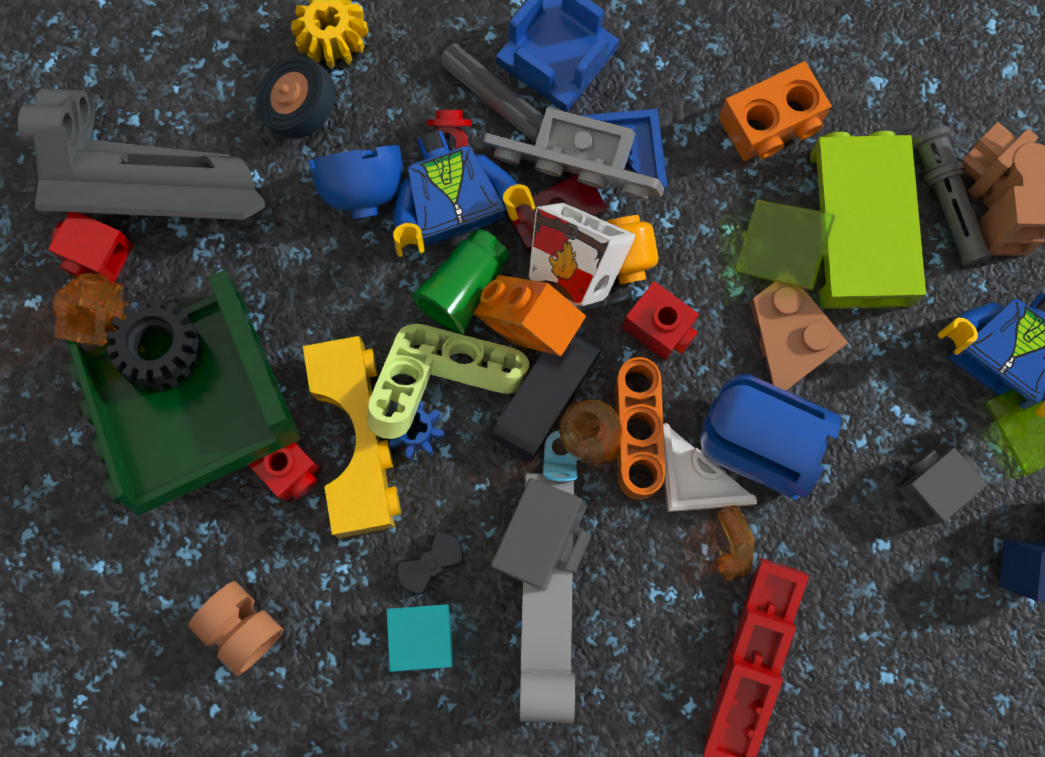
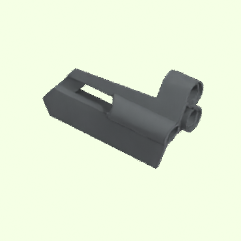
M42 88L39 89L36 95L35 104L22 105L19 111L18 133L23 145L35 147L36 165L39 180L35 209L38 211L245 220L265 207L264 199L254 188L253 178L247 164L239 157H231L228 154L91 140L95 105L93 96H88L84 90Z

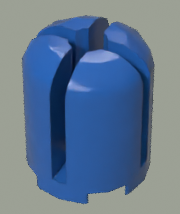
M738 374L722 385L718 391L717 398L711 404L701 430V452L711 462L795 500L798 499V496L806 498L825 468L819 464L827 448L826 437L828 435L837 440L841 418L840 415L755 376Z

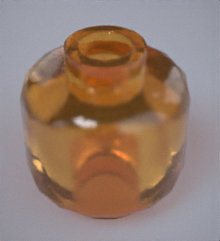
M586 399L576 402L566 410L560 422L559 434L561 443L570 455L581 463L591 466L610 463L619 456L624 429L620 417L610 405L601 400Z

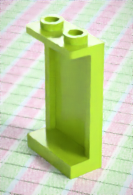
M878 131L868 136H850L847 132H832L819 137L810 152V160L812 163H817L826 284L819 291L820 309L912 307L926 295L912 136L895 135L892 131Z

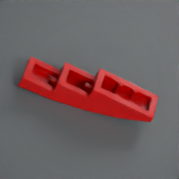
M761 557L759 558L715 702L702 752L704 757L757 756L783 682L780 673L796 630L793 622L809 579L806 572Z

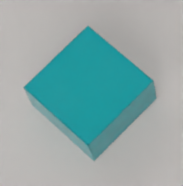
M450 605L387 609L390 672L453 667Z

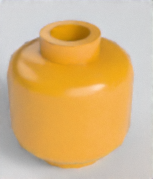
M639 215L607 220L606 222L635 234L633 244L618 273L619 284L645 280V270L654 268L659 260L652 225L648 222L640 221Z

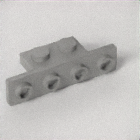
M547 107L535 146L485 133L483 143L494 152L493 158L510 165L518 166L520 160L535 163V169L547 175L561 177L562 171L579 175L577 181L599 189H603L605 183L622 187V194L644 201L648 200L649 194L662 197L664 187L658 179L624 170L635 137V132L630 128Z

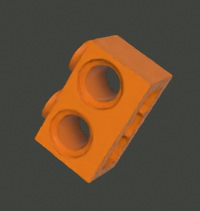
M806 61L726 98L718 118L743 162L757 155L760 159L768 158L781 150L784 142L798 137L799 140H805L813 136L823 128L822 122L832 105ZM787 102L799 103L804 108V111L793 110ZM757 120L765 126L766 130H755L750 127L747 121Z
M497 275L495 280L491 281L484 288L480 296L481 302L473 312V314L509 343L557 356H562L586 318V315L550 284Z

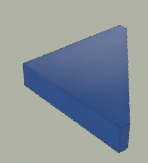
M658 108L580 115L633 129L635 137L625 167L634 173L658 179L664 187L663 192H666L667 179Z

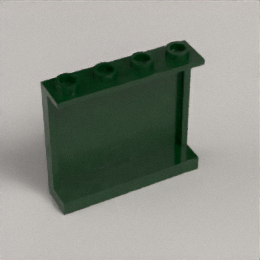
M226 270L208 277L214 295L181 309V311L184 310L200 335L198 339L202 343L203 352H196L201 359L199 366H189L193 375L188 380L183 375L177 377L176 379L180 386L174 389L168 383H165L164 392H155L151 386H149L147 392L140 390L136 384H130L111 362L112 359L107 354L106 346H110V343L86 352L74 338L67 341L73 359L67 363L73 380L80 388L82 387L84 397L79 399V404L85 418L91 425H94L96 436L91 438V443L100 461L106 464L109 476L104 478L106 490L115 504L123 503L137 517L301 440L243 298ZM156 331L146 336L138 346L139 357L148 361L162 357L172 345L171 335L165 331Z

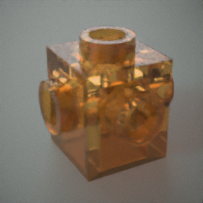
M85 273L73 278L65 287L59 289L55 295L53 303V315L56 317L55 338L76 341L87 345L104 346L108 341L106 339L107 331H117L111 324L114 318L118 317L122 321L127 318L122 311L128 306L127 301H122L124 284L108 282L109 279L106 276L95 273Z

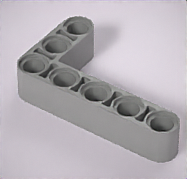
M526 473L525 487L529 478H534L574 495V480L554 481L544 478L541 473ZM552 474V476H556V477H568V476H569V475H564V474ZM573 533L570 534L559 559L566 563L573 551ZM555 569L545 591L523 582L520 722L574 723L575 674L571 671L573 572Z

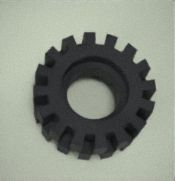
M154 298L153 307H151L146 299L137 301L140 310L134 312L130 306H127L122 310L127 318L122 321L115 317L111 322L117 332L107 331L106 339L111 344L106 346L107 354L112 359V364L130 384H136L140 390L148 392L149 386H151L155 392H164L165 383H168L174 389L180 386L176 379L177 377L183 375L188 380L193 375L189 366L198 367L201 359L196 353L203 352L202 343L198 339L200 335L184 310L181 311L176 304L169 302L168 306H166L162 299ZM156 331L169 333L172 337V345L166 354L151 361L139 357L138 346L146 336Z

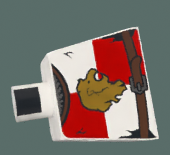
M566 203L539 206L535 213L529 278L533 281L550 284L576 308L577 305L585 306L602 301L610 292L633 244L635 234Z

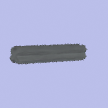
M458 44L449 45L440 57L441 65L531 141L536 142L544 116Z

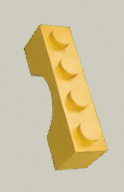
M359 336L303 346L310 393L317 401L332 404L344 410L350 416L356 434L355 451L348 467L338 478L324 486L332 535L337 538H344L395 528L393 516L401 515L400 501L396 486L388 488L385 470L393 468L389 441H381L380 437L375 435L367 424L368 404L372 394L370 377L378 376L373 348L365 350V346Z

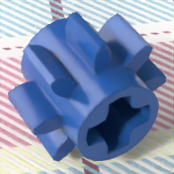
M421 399L411 427H413L415 420H420L423 428L427 430L426 433H418L415 440H410L408 433L401 437L393 438L389 442L391 448L396 449L401 445L407 447L406 456L408 460L414 458L415 451L423 449L428 455H434L430 445L433 439L445 438L444 431L434 428L432 425L441 418L440 412L435 410L427 415L424 412V404Z

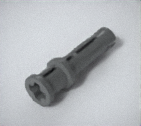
M944 126L915 137L912 140L913 150L918 151L926 175L923 177L925 185L935 189L946 223L960 254L962 266H968L985 260L992 255L988 251L975 211L961 179L965 174L964 163L957 161L949 141L952 132L950 127ZM934 149L938 150L941 158L940 164L937 163L933 152ZM950 183L952 192H948L946 184ZM954 203H958L969 232L968 237L964 234L954 208Z

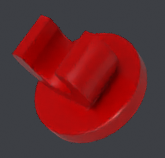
M435 110L436 119H427V127H437L435 131H442L444 137L448 134L453 135L456 142L455 150L468 146L467 135L461 127H472V120L463 119L462 110Z

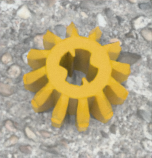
M308 0L309 6L296 5L295 13L297 19L291 21V30L296 37L295 44L300 53L307 54L309 59L317 63L325 59L327 66L332 70L336 64V59L342 58L344 62L350 65L352 61L350 51L363 53V38L367 37L368 26L363 20V9L358 3L352 4L351 0Z

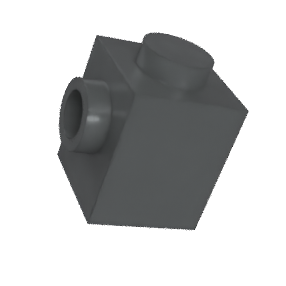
M955 448L937 454L933 449L911 466L916 474L897 490L928 526L947 521L984 489L987 484L979 476L980 469L978 465L967 454L958 452Z

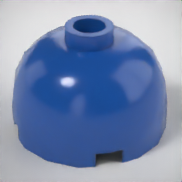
M400 145L376 147V151H361L360 149L309 160L311 177L317 194L326 205L334 210H351L352 219L379 215L378 206L392 201L398 194L399 186L403 181V162Z

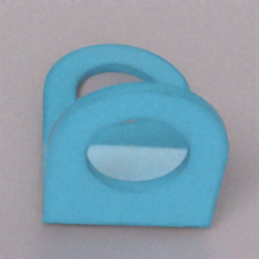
M558 430L547 437L544 448V478L554 481H573L577 479L578 445L576 438L570 432ZM565 438L569 441L570 450L567 454L557 455L553 452L552 443L555 439ZM552 474H564V475H569V476H568V477H556V476H552Z

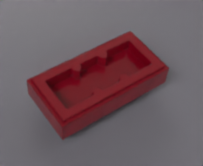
M576 174L533 196L535 210L532 211L528 205L516 207L517 220H511L506 210V216L527 253L532 251L537 207L566 203L598 218L607 213L608 207L597 188L577 181L579 175Z

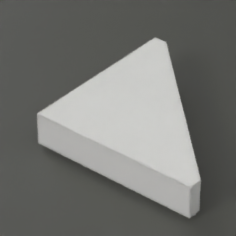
M663 424L665 453L664 486L667 512L752 506L757 504L754 494H750L735 482L720 466L711 462L698 448L695 449L672 430L669 424Z

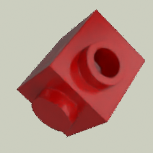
M68 212L65 220L60 221L54 228L51 237L52 243L48 250L62 261L59 268L84 281H86L90 274L113 285L134 245L121 231L79 212Z
M653 281L625 317L622 329L666 361L674 350L682 355L694 340L698 332L692 326L697 320L699 313Z
M297 442L248 464L275 495L286 502L292 497L298 500L306 495L318 482L315 476L322 470Z

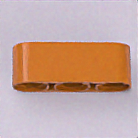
M636 357L629 359L622 365L614 387L617 475L619 487L626 496L635 500H643L655 494L660 489L665 478L662 385L660 371L655 363L647 358ZM632 373L642 374L649 382V389L642 393L633 392L626 385L625 377ZM636 418L643 419L651 428V437L645 440L633 438L628 433L627 422ZM635 465H644L649 468L653 475L652 485L648 488H638L633 485L629 479V468Z

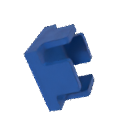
M527 0L509 23V40L496 55V64L558 108L568 112L616 52L620 40L602 27L604 11L590 0Z

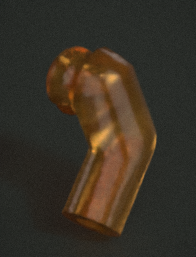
M732 505L724 508L717 515L730 541V553L722 554L718 559L720 572L727 580H732L739 575L742 578L748 575L752 570L755 538L739 506Z

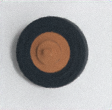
M303 56L287 58L275 65L260 85L257 95L259 117L269 129L282 137L289 139L306 137L319 129L331 113L335 100L334 82L329 73L314 60Z

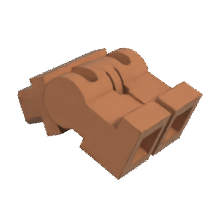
M999 122L976 143L974 148L961 161L965 166L964 172L976 181L967 193L975 200L982 196L984 204L989 209L980 221L981 231L991 255L1028 256L1045 242V146L1034 143L1039 137L1029 128L1017 139Z

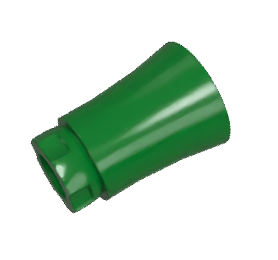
M482 229L478 231L473 230L466 240H462L434 274L411 294V298L417 307L431 320L450 332L464 334L473 316V312L481 302L480 296L482 291L491 281L495 280L497 275H500L501 267L509 258V251L495 236Z

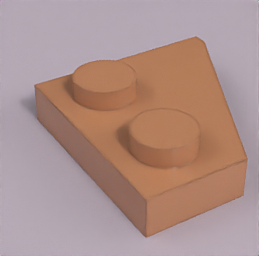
M787 272L755 296L750 302L754 322L759 327V344L762 357L766 358L771 384L785 391L848 343L790 272Z

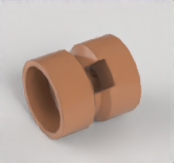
M233 581L216 592L195 613L188 623V628L207 647L217 645L219 647L217 658L235 676H240L275 644L284 629L265 610L256 612L253 609L255 600L236 581Z

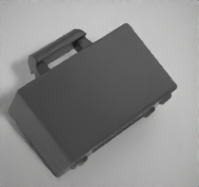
M529 478L498 550L492 559L491 567L504 575L543 591L547 589L555 569L576 573L591 539V536L579 527L587 505L581 498L534 478ZM573 533V538L576 535L578 539L566 563L559 559L570 534Z

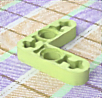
M423 324L407 325L397 333L369 399L368 427L375 435L382 438L393 439L406 434L411 427L430 375L499 393H517L528 376L529 360L521 351L508 346ZM420 345L419 349H415L414 346ZM437 350H442L441 356L437 355ZM462 353L469 355L474 361L468 364H459L454 362L450 356ZM483 361L488 362L487 368L482 367ZM504 368L511 369V372L507 373L503 372ZM397 374H408L416 379V382L411 385H399L391 378ZM391 400L398 403L397 412H394L391 417H386L385 415L388 413Z

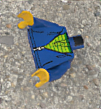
M442 131L424 134L417 139L424 161L408 167L410 178L400 184L393 211L395 230L393 238L396 253L399 257L403 256L402 248L408 244L417 245L419 253H423L426 247L503 221L505 216L503 204L506 206L510 219L513 221L517 220L516 207L528 205L532 211L535 210L531 192L527 186L518 185L506 171L485 155H475L469 146L449 151Z
M1044 293L1038 294L1029 306L1021 300L1013 299L1004 306L991 302L964 311L938 333L940 339L948 336L956 344V348L947 357L1019 412L1038 404L1042 399V404L1037 408L1036 415L1041 418L1045 417Z

